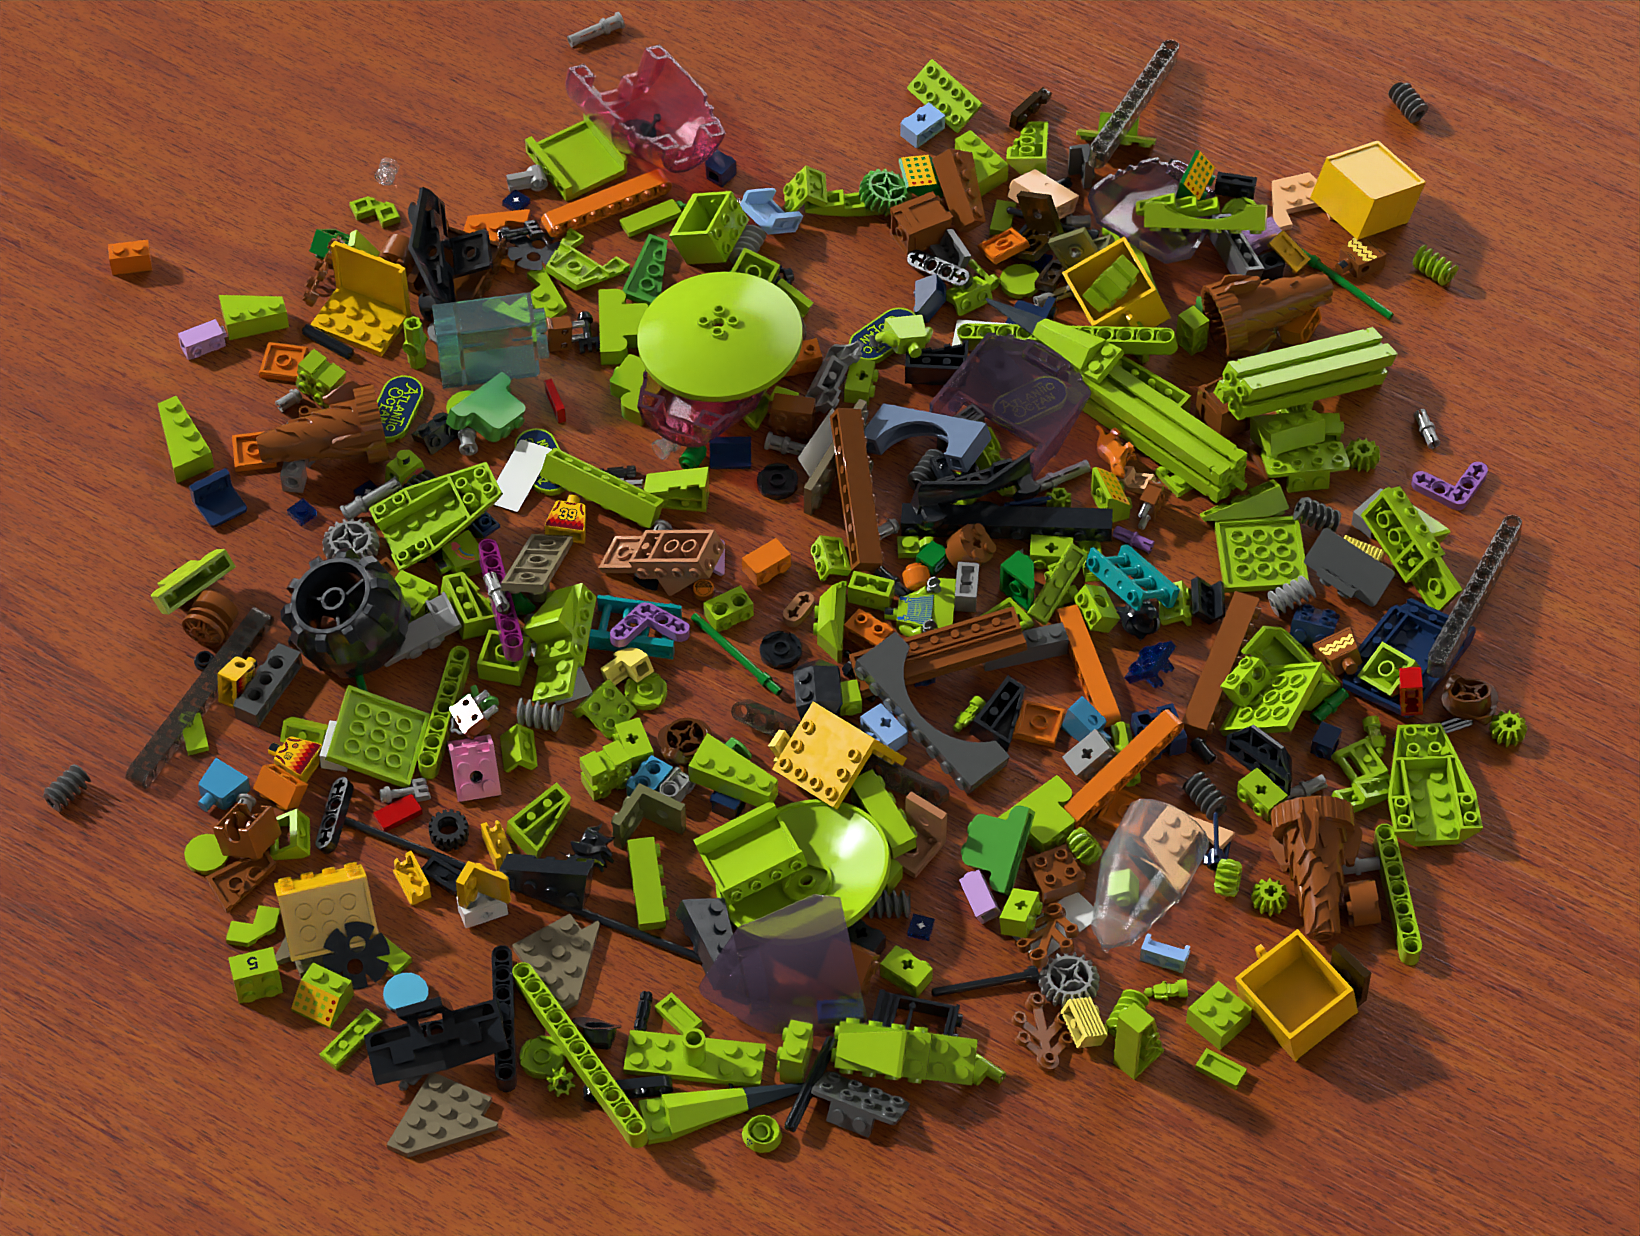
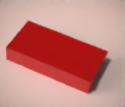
M552 378L544 380L545 394L558 423L565 422V408Z
M410 794L373 812V817L381 830L388 832L422 815L423 812L414 796Z

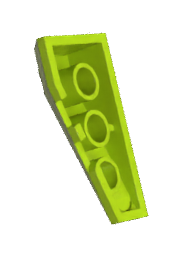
M1272 479L1249 489L1248 495L1233 497L1228 505L1227 503H1221L1199 515L1203 521L1269 517L1272 515L1273 517L1283 515L1285 513L1284 510L1289 509L1281 486Z

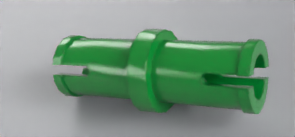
M1339 687L1337 691L1329 698H1325L1322 704L1310 714L1311 720L1315 724L1320 725L1330 714H1334L1337 711L1338 706L1349 698L1348 692L1344 688Z

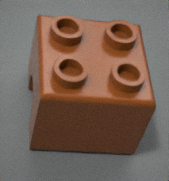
M237 803L213 828L222 855L231 856L236 859L251 858V860H258L262 858L263 853L270 846L274 845L275 840L282 834L273 807L261 805L262 813L253 815L249 811L247 804Z

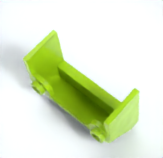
M1262 626L1241 650L1243 654H1250L1252 657L1260 658L1265 666L1319 662L1289 632L1281 627ZM1325 669L1321 679L1318 681L1304 707V711H1312L1341 686V683L1327 669Z

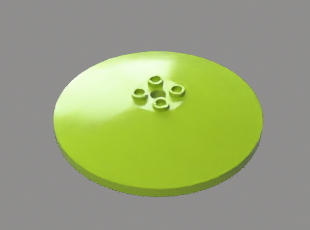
M738 272L701 274L671 286L649 305L640 321L637 334L639 356L644 368L652 379L676 395L703 402L739 400L771 387L792 368L799 356L803 341L801 317L790 297L779 287L765 279ZM718 323L723 324V326H721V327H720V326H716V327H715L714 325H715V324H718Z
M821 799L798 801L778 807L777 810L797 846L802 850L808 866L729 906L726 903L730 923L745 936L771 945L795 946L829 938L857 922L871 909L882 894L891 868V855L887 839L881 827L869 814L845 802L841 803L838 810ZM812 880L810 884L803 885L804 882ZM716 885L717 898H724Z

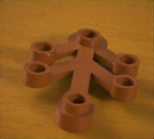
M340 236L330 240L327 246L330 250L323 260H317L313 268L318 271L316 276H310L305 284V287L311 290H306L302 300L304 304L311 308L319 297V293L315 290L319 282H323L328 273V266L333 262L331 244L334 241L345 243V241L341 240Z
M1059 903L1047 905L1044 916L1036 920L1035 928L1030 930L1028 937L1019 939L1016 942L1018 951L1026 953L1030 951L1031 944L1041 939L1039 947L1033 949L1029 954L1031 964L1036 968H1044L1049 961L1047 951L1052 938L1060 945L1062 953H1070L1074 950L1073 941L1068 938H1075L1079 935L1078 926L1072 924L1065 917L1066 910ZM1057 923L1064 928L1066 937L1055 928ZM1046 924V927L1036 932L1037 928Z
M1034 992L1028 996L1025 1006L1034 1013L1036 1028L1026 1021L1027 1016L1021 1011L1015 1012L1011 1021L1013 1025L1024 1030L1017 1034L1015 1038L1016 1043L1037 1057V1065L1042 1071L1049 1072L1057 1068L1059 1064L1058 1055L1065 1047H1069L1072 1044L1073 1037L1067 1031L1062 1032L1058 1043L1050 1049L1049 1041L1061 1028L1067 1025L1066 1022L1059 1019H1064L1063 1014L1059 1012L1054 1019V1023L1046 1029L1042 1009L1045 1005V999L1041 993ZM1031 1036L1040 1043V1048L1030 1041Z

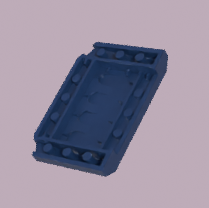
M1410 598L1404 605L1391 607L1358 647L1362 663L1358 665V669L1354 674L1349 675L1344 672L1343 688L1401 715L1400 694L1390 697L1357 677L1381 642L1412 658L1423 670L1424 704L1470 646L1476 633V627ZM1408 715L1403 717L1411 718L1414 717V715Z

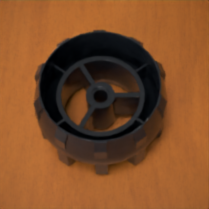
M342 548L337 551L335 558L324 561L319 555L309 561L311 568L300 579H291L286 588L292 594L290 603L284 605L280 613L281 621L292 632L290 640L320 671L337 674L340 678H353L380 669L401 649L406 639L408 623L411 618V607L406 602L401 587L376 558L371 555L360 559L352 548ZM322 617L333 618L337 622V626L321 629Z

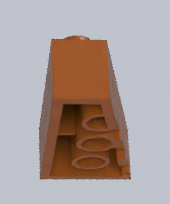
M948 149L932 158L949 211L953 216L952 219L956 231L969 232L984 224L986 219L972 152Z

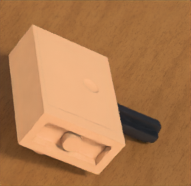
M1034 169L1012 180L1009 185L1008 197L1019 203L1016 195L1020 191L1049 194L1052 196L1059 219H1062L1074 212L1079 195L1068 189L1073 185L1070 177L1056 182Z

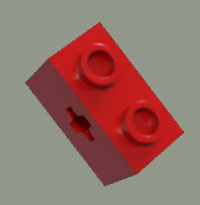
M1421 667L1399 668L1401 716L1423 715Z

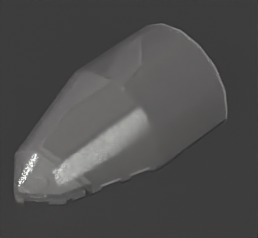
M1138 799L1131 802L1099 865L1091 928L1103 951H1109L1111 948L1122 945L1124 947L1133 945L1152 927V924L1159 917L1162 918L1172 905L1177 904L1182 899L1209 848L1206 832L1197 821L1185 812L1170 804L1154 799Z

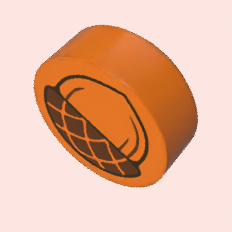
M706 579L696 581L693 585L694 597L701 601L711 599L714 595L713 583Z

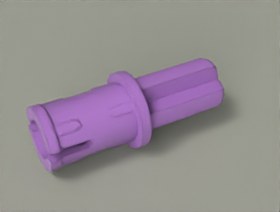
M1116 526L1112 535L1114 538L1128 543L1130 547H1137L1147 553L1151 552V548H1153L1155 543L1153 540L1138 535V532L1133 533L1120 526Z

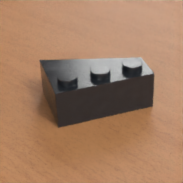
M969 340L962 341V344L951 346L950 343L944 344L943 348L933 350L931 347L921 349V355L916 358L911 357L909 352H906L905 384L966 386Z
M1007 676L974 719L969 733L982 742L996 741L1007 753L1026 687Z

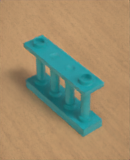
M1128 544L1121 546L1118 556L1105 557L1094 547L1089 551L1084 566L1134 610L1140 611L1143 600L1155 598L1167 608L1174 607L1180 589Z
M598 595V611H602L598 630H590L589 648L613 652L625 648H638L651 657L673 659L675 654L674 640H669L670 638L663 634L661 638L648 637L650 627L647 626L628 645L615 647L610 642V632L607 631V626L611 613L623 614V619L634 608L644 602L651 603L681 620L682 606L672 603L664 604L618 598L610 595Z

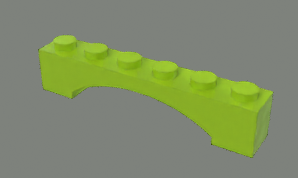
M1147 201L1145 202L1144 227H1149V231H1161V228H1169L1171 232H1181V228H1187L1189 232H1201V229H1209L1210 233H1221V230H1229V233L1240 234L1242 230H1250L1249 234H1262V231L1267 229V205L1247 204L1245 210L1229 217L1199 219L1172 210L1167 206V202Z

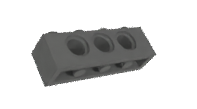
M280 643L269 652L265 663L258 667L255 677L246 684L245 691L234 702L233 708L237 719L259 728L302 667L301 652Z

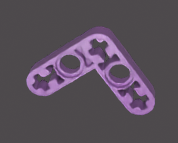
M1482 462L1472 463L1455 486L1427 472L1418 471L1413 474L1411 486L1415 491L1453 510H1462L1468 505L1485 481L1488 468ZM1481 471L1476 475V478H1474V472ZM1470 483L1473 485V488L1466 489L1463 487V484ZM1442 488L1445 492L1442 494H1438L1434 491V489ZM1460 494H1462V499L1455 501L1460 497Z
M644 602L634 608L611 629L610 642L615 647H624L647 626L675 641L682 642L689 638L690 626L687 622L651 603ZM666 620L668 623L660 624L658 621ZM637 623L638 626L630 627L628 626V624Z

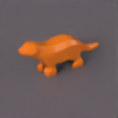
M1097 425L1096 430L1099 432L1097 452L1100 458L1110 465L1111 472L1117 478L1124 479L1125 466L1128 460H1137L1135 453H1132L1135 451L1134 446L1130 442L1125 445L1121 442L1119 438L1121 432L1117 428H1113L1106 435L1104 429Z

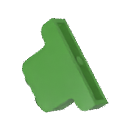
M501 372L452 407L446 424L455 430H462L467 426L472 427L488 441L497 442L501 438L508 437L515 428L518 429L523 425L525 421L523 415L526 407L521 401L510 394L511 389L509 386L511 379Z
M1015 806L1010 811L1006 820L985 814L976 815L968 825L967 833L969 835L966 843L961 848L963 862L973 869L991 873L989 880L991 888L999 894L1008 897L1012 892L1035 816V811L1028 807Z

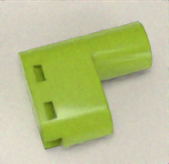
M977 1054L973 1083L978 1086L988 1076L1000 1084L1004 1080L1006 1072Z

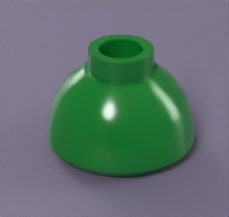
M521 592L511 593L517 617L519 615H528L536 610V606Z

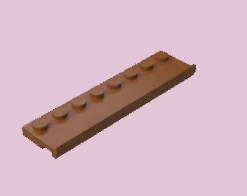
M1014 606L904 638L903 640L910 646L904 662L905 686L1026 651L1027 643ZM872 648L849 654L862 698L870 697L874 694L870 691L869 685L857 677L854 668L857 659Z

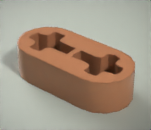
M807 591L798 593L783 611L784 623L789 627L799 626L813 610L814 596Z

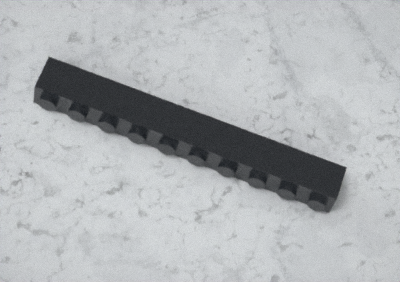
M902 503V536L950 537L967 524L980 523L992 539L1019 540L1031 539V535L1073 537V541L1112 542L1113 509L950 504V506L947 505L940 508L942 513H948V519L942 526L934 530H922L919 527L921 521L924 520L922 515H916L911 503Z

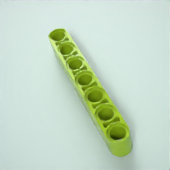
M456 646L449 653L418 755L419 773L425 779L435 778L439 773L447 741L451 733L450 728L452 727L451 720L453 715L449 707L454 706L461 700L468 677L470 657L468 649L464 646Z
M1381 824L1375 830L1373 840L1374 851L1380 861L1379 872L1399 958L1402 963L1412 966L1417 964L1420 959L1422 942L1397 837L1394 835L1391 825Z

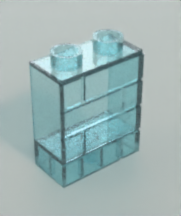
M530 292L432 305L443 389L464 386V384L468 386L487 383L501 372L505 373L511 380L513 378L536 377L540 374L539 359L549 358L547 335H536V333L547 332L544 308L533 309Z

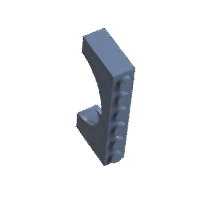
M884 403L864 429V435L867 438V452L882 455L895 443L911 437L933 436L943 439L948 443L944 455L949 468L962 472L969 471L992 439L986 423Z

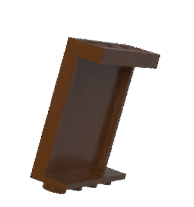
M447 220L449 239L468 234V232L450 227ZM502 238L500 243L490 240L493 268L453 279L457 308L475 313L477 307L481 306L485 292L490 289L494 275L498 274L502 260L508 255L509 248L505 238ZM444 247L445 260L451 267H454L452 249L448 250ZM437 248L431 250L430 257L437 253ZM471 249L467 253V258L474 255L475 249ZM415 263L407 278L408 290L418 295L426 293L427 296L431 295Z

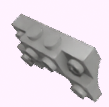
M857 340L848 345L834 344L829 348L805 396L815 398L816 413L821 411L825 414L828 410L835 409L838 405V396L841 392L838 387L845 380V373L849 365L853 362L857 363L863 354L860 351L864 344Z
M442 592V595L430 601H425L431 613L408 624L406 639L401 649L384 664L386 668L404 658L408 660L409 658L415 659L428 648L434 649L441 645V642L445 640V636L463 628L445 592Z

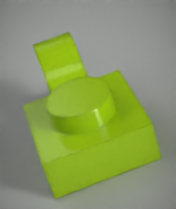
M898 536V558H916V555L933 540V537H924L922 540H919L918 536Z

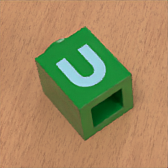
M932 540L916 555V563H922V565L927 566L930 576L935 577L948 564L946 548Z

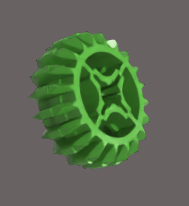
M877 168L875 172L870 171L863 177L859 186V196L865 207H870L871 212L876 211L878 215L884 214L885 217L889 214L891 215V207L912 200V192L906 189L904 179L900 177V173L894 174L893 170L888 172L886 169L881 171Z

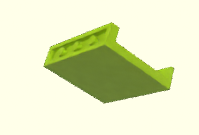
M586 111L583 112V121L539 142H536L532 136L525 139L526 153L535 164L543 166L546 178L566 202L627 173V157L624 153L621 154L615 142L610 141L605 130L600 129L595 118L591 117Z
M773 800L693 840L699 855L728 906L808 866L802 850L799 849L780 817Z

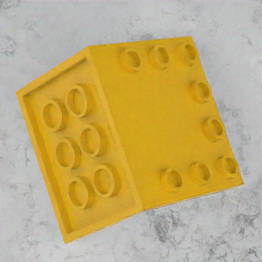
M334 241L330 248L336 290L310 325L343 343L382 357L403 328L405 319L411 316L406 269L400 264H394L381 257L368 254L363 250L350 247L345 243Z
M812 702L772 769L838 810L872 753L892 765L894 762H897L903 766L907 758L817 703Z
M357 862L347 863L341 869L335 870V867L322 869V873L319 874L306 872L300 874V878L291 879V877H284L278 879V883H274L291 962L333 953L325 949L324 944L336 928L347 937L345 923L364 922L374 926L369 940L379 934L367 876L362 864L357 865ZM360 936L353 937L349 943L350 948L366 945L365 940Z

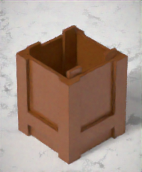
M933 191L890 208V235L897 242L906 258L913 250L931 253L929 250L930 245L940 244L946 229H950L953 216L950 211H945L940 204L942 202L941 198L936 196Z
M1223 377L1207 385L1203 384L1198 387L1195 418L1224 438L1229 439L1244 430H1250V417L1237 420L1228 410V403L1223 404L1214 394L1219 380H1223Z

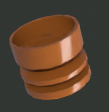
M204 590L198 594L192 609L188 611L187 616L183 619L182 627L186 634L196 642L209 647H217L222 644L229 631L228 629L235 622L238 610L234 603L222 594Z

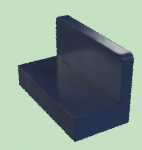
M751 436L709 437L710 469H751Z

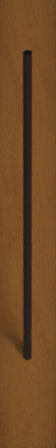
M349 817L345 818L344 825L427 858L435 855L461 871L467 864ZM523 894L590 921H599L603 926L702 963L699 955L696 956L693 950L584 908L581 910Z

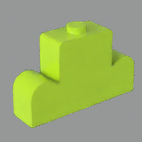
M599 289L601 365L622 364L628 356V348H638V328L648 305L646 303L627 304L626 294L620 289Z
M629 354L622 364L615 368L610 379L611 395L621 399L623 418L641 427L668 391L652 379L644 368L641 359L632 354Z
M216 549L205 555L200 561H188L157 584L160 588L155 590L151 597L162 614H170L236 566L225 549Z
M1056 775L998 818L1008 819L1010 811L1015 806L1020 805L1035 811V816L1027 842L1039 854L1051 850L1056 846H1061L1074 831L1075 820L1063 809V806L1072 798V790Z

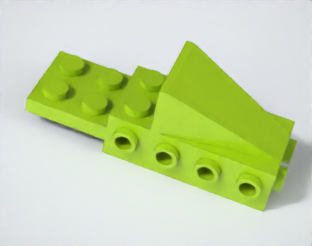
M1400 486L1383 489L1377 498L1368 505L1361 514V517L1405 583L1412 582L1425 603L1442 612L1463 591L1442 559L1445 552L1441 548L1440 543L1451 531L1414 506Z
M583 583L547 592L546 602L523 627V631L537 643L534 662L539 668L532 699L534 704L540 701V705H543L546 702L551 703L573 697L577 670L579 667H583L596 603V596Z
M846 1017V1021H841L840 1026L836 1025L834 1039H838L837 1049L833 1048L831 1062H835L834 1068H840V1073L853 1074V1070L862 1071V1076L876 1077V1073L885 1074V1079L890 1080L908 1077L907 1082L921 1083L922 1079L971 1086L973 1084L978 1039L934 1034L928 1032V1028L915 1026L914 1030H907L905 1025L892 1023L891 1027L882 1026L883 1022L869 1020V1024L859 1023L860 1019Z

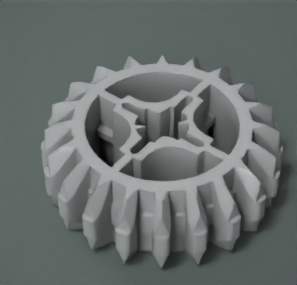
M353 517L351 521L343 519V523L336 522L335 527L329 526V532H325L322 541L323 553L326 559L335 558L337 551L342 548H352L360 559L371 555L375 557L380 547L379 536L374 526L370 527L368 522L363 523L361 518L356 522Z
M1076 952L1072 956L1064 953V956L1061 957L1057 953L1055 959L1049 957L1047 965L1039 972L1041 993L1046 995L1047 1002L1053 1000L1054 1007L1061 1004V1008H1063L1069 999L1095 998L1099 990L1100 976L1097 974L1096 966H1092L1091 960L1085 961L1084 955L1080 958L1077 957ZM1080 973L1086 979L1087 982L1083 981V978H1081L1078 974ZM1052 980L1056 981V984H1058L1060 988L1056 987L1053 984Z

